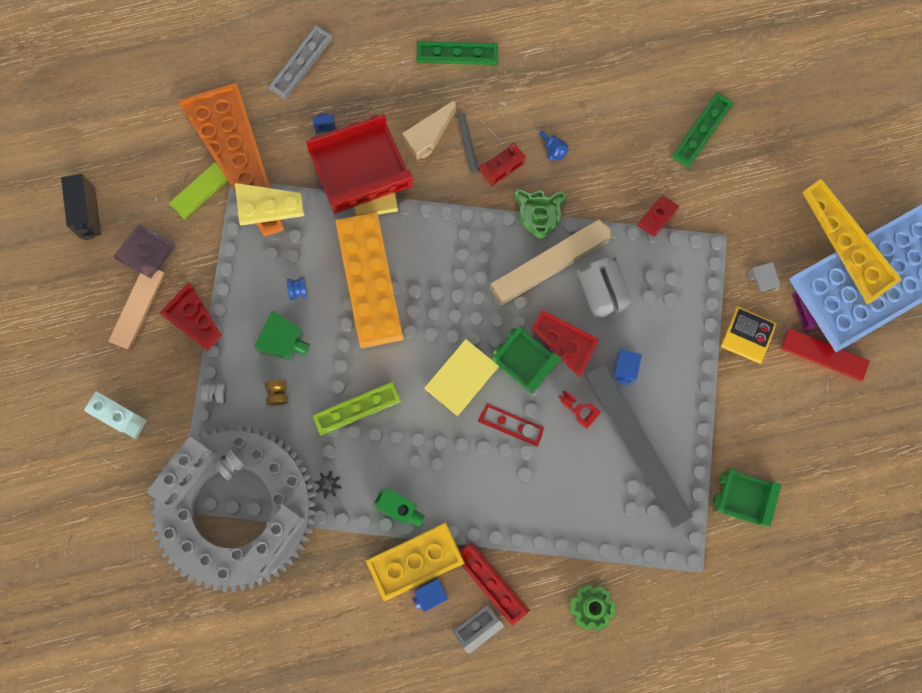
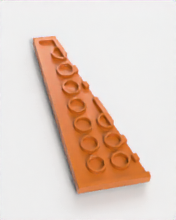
M237 82L178 100L185 115L235 192V183L271 188ZM281 219L255 223L264 237L284 231Z

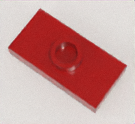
M662 195L642 217L637 226L655 237L677 212L679 205Z

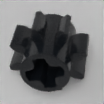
M332 471L329 472L328 476L320 473V481H314V483L319 485L316 493L318 494L323 491L325 499H327L328 494L337 497L335 491L342 489L337 484L341 478L339 476L333 478ZM326 480L334 482L331 484V490L323 489Z

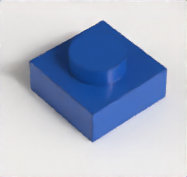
M324 113L319 114L317 117H312L316 133L336 129L333 115Z

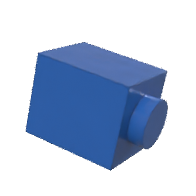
M620 349L617 353L612 378L617 379L618 383L630 385V382L634 383L637 380L642 354Z
M438 579L414 591L416 596L412 598L417 609L422 608L424 612L448 600Z

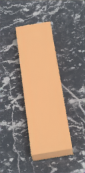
M147 265L143 266L108 341L109 343L130 351L165 276L164 272Z

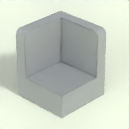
M773 262L753 267L747 273L750 281L756 280L760 292L767 290L773 292L781 286Z

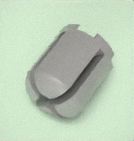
M608 257L590 263L587 270L581 272L578 269L576 271L588 306L594 316L608 317L611 315L610 313L616 314L623 311L631 303V295L616 257L613 261H609Z

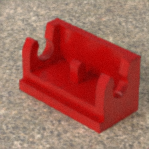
M513 142L497 156L485 164H481L478 169L492 187L524 165L526 156Z

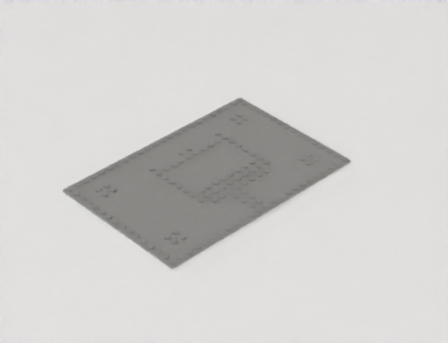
M269 183L271 189L301 193L304 216L281 219L284 231L264 237L255 223L240 225L236 192L230 185L209 315L222 336L208 351L203 348L189 436L195 438L198 435L203 438V432L206 431L211 435L213 428L220 433L223 426L227 431H229L230 426H234L236 431L239 426H243L245 432L248 427H252L253 434L257 429H260L261 436L268 432L270 434L269 439L276 436L278 438L277 443L281 440L284 441V448L288 446L292 448L290 454L295 452L298 454L295 461L300 459L303 461L300 468L306 467L308 469L304 476H311L307 484L314 485V488L309 490V492L316 494L315 497L310 499V501L316 503V506L310 508V510L316 512V515L310 516V519L315 521V524L308 525L309 528L412 539L446 522L457 545L467 546L470 542H473L476 547L695 573L703 571L727 237L725 235L662 228L653 237L637 225L601 221L611 231V238L607 244L501 306L490 289L491 283L597 220L561 216L560 224L554 231L548 233L545 238H537L532 232L523 227L518 211L396 198L398 211L378 214L403 340L361 349L335 222L338 219L356 216L355 208L334 214L322 189ZM608 257L609 261H613L616 257L631 295V303L619 313H610L611 315L608 317H596L590 311L576 271L578 269L581 272L587 270L590 263ZM304 276L308 297L302 298L299 296L290 300L287 279L292 278L296 280ZM541 310L599 339L580 378L560 359L555 368L534 393L531 394L503 370L498 368L458 417L424 389L465 339L492 360L494 357L492 353L499 344L503 346L508 340L506 338L508 333L513 328L517 330L521 325L524 328V332L553 355L554 352L532 331V327ZM271 311L278 313L302 330L303 336L301 340L310 344L306 356L294 352L292 359L287 360L256 351L254 346ZM620 349L642 354L638 376L634 383L630 382V385L618 383L617 379L614 378L613 380L693 515L692 518L675 528L672 527L585 377L586 373L605 364L610 375L613 377L617 353ZM274 380H286L287 388L285 389V394L288 396L289 403L268 406L266 404L268 392L265 390L264 383ZM210 381L212 384L226 382V403L219 404L216 401L202 403V382ZM393 381L401 403L320 436L312 417L313 414ZM563 390L570 393L577 400L576 403H572L573 409L578 403L582 405L592 404L601 412L588 429L580 425L576 421V415L558 399L559 395L564 396L562 394ZM486 403L544 427L538 447L478 422ZM587 407L583 408L580 411V417L585 419L591 411ZM491 408L487 409L484 420L536 441L540 429L535 428L533 425L521 422ZM499 416L506 418L504 424L498 423L497 419ZM520 424L525 425L522 429V433L518 432L517 427ZM235 469L233 477L228 481L220 472L212 476L201 488L195 503V514L267 523L272 512L271 495L266 484L255 473L244 469ZM332 471L333 478L338 476L341 478L337 484L342 489L335 491L337 497L328 494L327 499H325L323 491L318 494L316 493L319 485L314 483V481H320V473L328 476L329 472ZM326 480L323 489L331 490V484L334 482ZM382 487H387L417 505L415 510L425 515L419 527L410 522L404 525L372 507ZM400 505L398 513L403 514L405 507Z

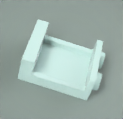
M97 391L84 409L85 412L134 439L138 437L148 421Z

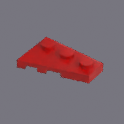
M189 282L160 312L166 320L206 351L222 336Z
M541 310L532 327V331L580 378L599 339L544 310Z

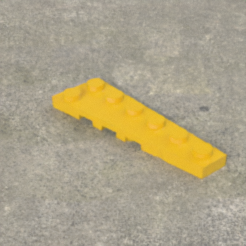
M822 179L802 192L867 305L902 280Z

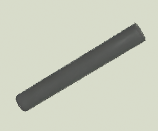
M464 113L457 115L470 171L474 174L479 172L466 116Z

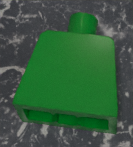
M271 311L254 348L259 353L291 360L294 352L306 356L310 344L301 340L303 332L299 327L278 313Z
M382 487L372 505L373 508L404 525L410 522L419 527L425 517L424 514L415 510L417 506L415 503L387 487ZM400 505L405 507L403 514L398 513Z

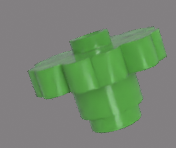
M585 585L583 588H579L576 591L577 597L570 600V613L576 615L575 623L584 630L592 627L594 630L600 631L602 628L608 627V618L615 616L616 604L609 600L611 597L610 592L602 586L593 588L591 585ZM591 603L595 604L596 610L594 612L589 611V605Z

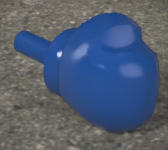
M543 130L539 133L547 141L545 147L549 150L547 158L551 161L554 159L562 160L568 152L567 143L555 135L549 137Z

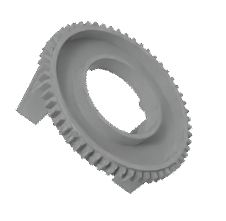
M223 426L220 433L213 428L211 435L204 431L203 438L198 435L195 438L189 436L184 444L180 446V449L177 452H173L174 457L167 459V466H162L163 471L161 474H158L157 479L147 490V493L155 498V500L150 501V504L155 506V509L149 511V513L155 514V518L151 519L150 522L156 523V526L151 531L158 533L154 540L161 541L157 548L165 549L162 557H170L167 563H175L174 571L182 569L181 577L189 574V582L196 579L197 586H201L204 582L205 589H209L213 584V591H218L221 586L223 592H227L229 587H231L232 592H237L238 586L241 591H246L247 584L250 589H255V582L259 586H263L264 578L268 582H272V574L280 577L279 569L286 572L288 570L286 563L294 564L292 556L300 557L297 550H305L302 541L309 542L310 540L305 534L313 532V530L308 528V525L315 524V521L311 520L310 516L316 515V512L310 510V508L316 506V503L310 501V499L315 497L316 494L309 492V490L314 488V485L307 484L311 479L310 475L304 476L308 469L306 467L300 468L303 461L301 459L295 461L298 454L296 452L290 454L292 448L290 446L284 448V441L281 440L277 443L278 438L276 436L269 439L270 434L268 432L261 436L260 429H257L253 434L252 427H248L245 432L243 426H239L237 431L234 426H230L229 431ZM230 449L245 464L244 470L255 473L264 481L272 500L271 517L263 533L253 542L238 548H223L209 541L199 529L195 517V503L201 488L212 476L219 473L214 463L218 459H227L225 455Z

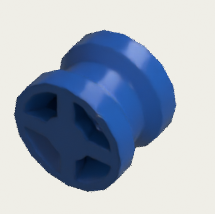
M304 276L296 280L292 278L287 279L290 300L299 296L302 298L308 297Z

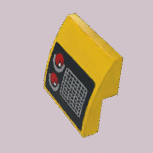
M737 306L730 325L725 332L721 347L761 364L777 323Z

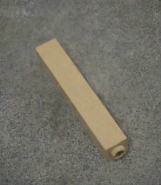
M599 219L491 283L490 289L499 304L503 306L607 244L611 238V231Z

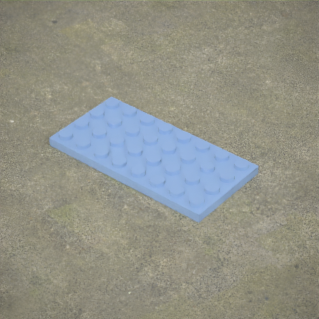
M922 205L867 235L902 279L867 305L837 252L789 279L835 352L922 303Z

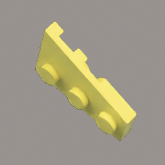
M235 183L240 225L304 216L301 193Z

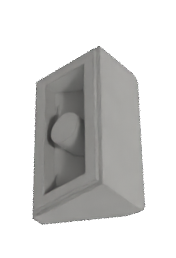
M487 604L456 628L453 634L466 652L470 654L504 626Z

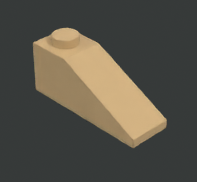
M454 100L402 133L403 142L416 160L421 157H428L432 150H434L456 112Z

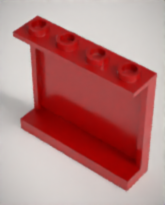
M385 114L372 116L362 122H354L348 127L334 129L328 134L314 136L306 141L308 153L334 214L413 186L412 174L410 170L406 169L387 126Z

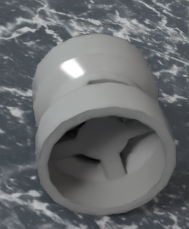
M210 381L202 382V403H210L211 401H216L219 404L226 403V382H218L217 384H212Z
M232 449L226 453L225 457L227 459H218L214 463L216 469L227 481L233 477L235 469L242 470L245 467L243 461Z

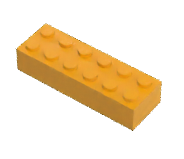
M374 212L335 220L361 349L402 341L403 335L378 213Z

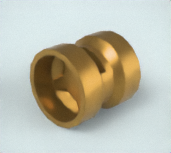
M274 380L264 383L265 390L268 392V397L266 398L268 406L289 403L288 396L285 394V389L287 388L286 380Z

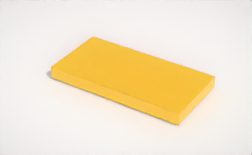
M446 522L365 560L383 601L465 564Z

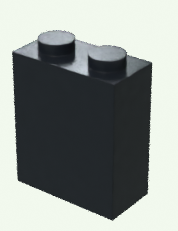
M83 174L61 177L67 227L83 240H91L95 236L101 235L95 187Z

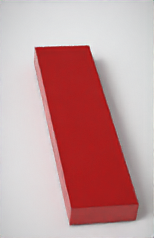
M790 328L787 330L780 348L859 381L864 379L870 360L842 349L835 352L830 344Z
M470 542L460 551L465 562L461 566L512 626L530 611L473 542Z

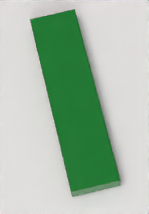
M417 41L416 62L497 65L498 43Z
M716 92L673 153L672 158L689 169L734 102Z

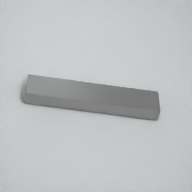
M316 25L269 85V90L286 101L333 40V35Z

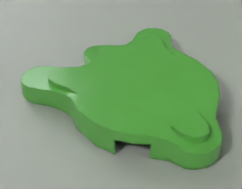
M520 189L515 191L514 199L520 206L519 219L523 227L532 232L535 237L545 238L548 233L554 231L560 224V207L566 201V194L559 191L551 197H546L542 190L534 193H527Z

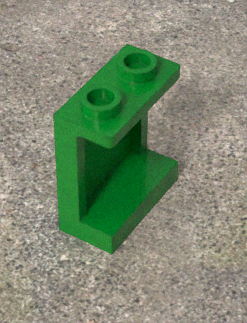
M520 325L517 330L513 328L506 336L508 340L503 346L499 344L492 353L494 355L492 361L524 389L533 394L561 358L556 353L552 355L524 332V328Z
M732 468L722 472L719 478V484H721L720 492L715 494L713 505H715L714 511L764 528L771 527L782 484L754 478L736 472Z

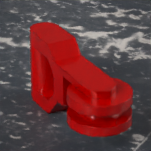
M563 390L562 394L564 396L559 395L558 399L576 415V421L585 429H588L601 412L592 404L582 405L578 403L573 409L572 403H576L577 400L570 393ZM587 407L591 412L585 419H582L580 411Z

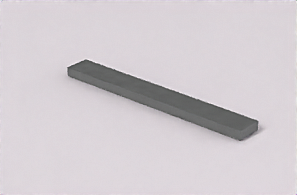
M605 364L586 373V379L672 527L675 528L692 518V513Z

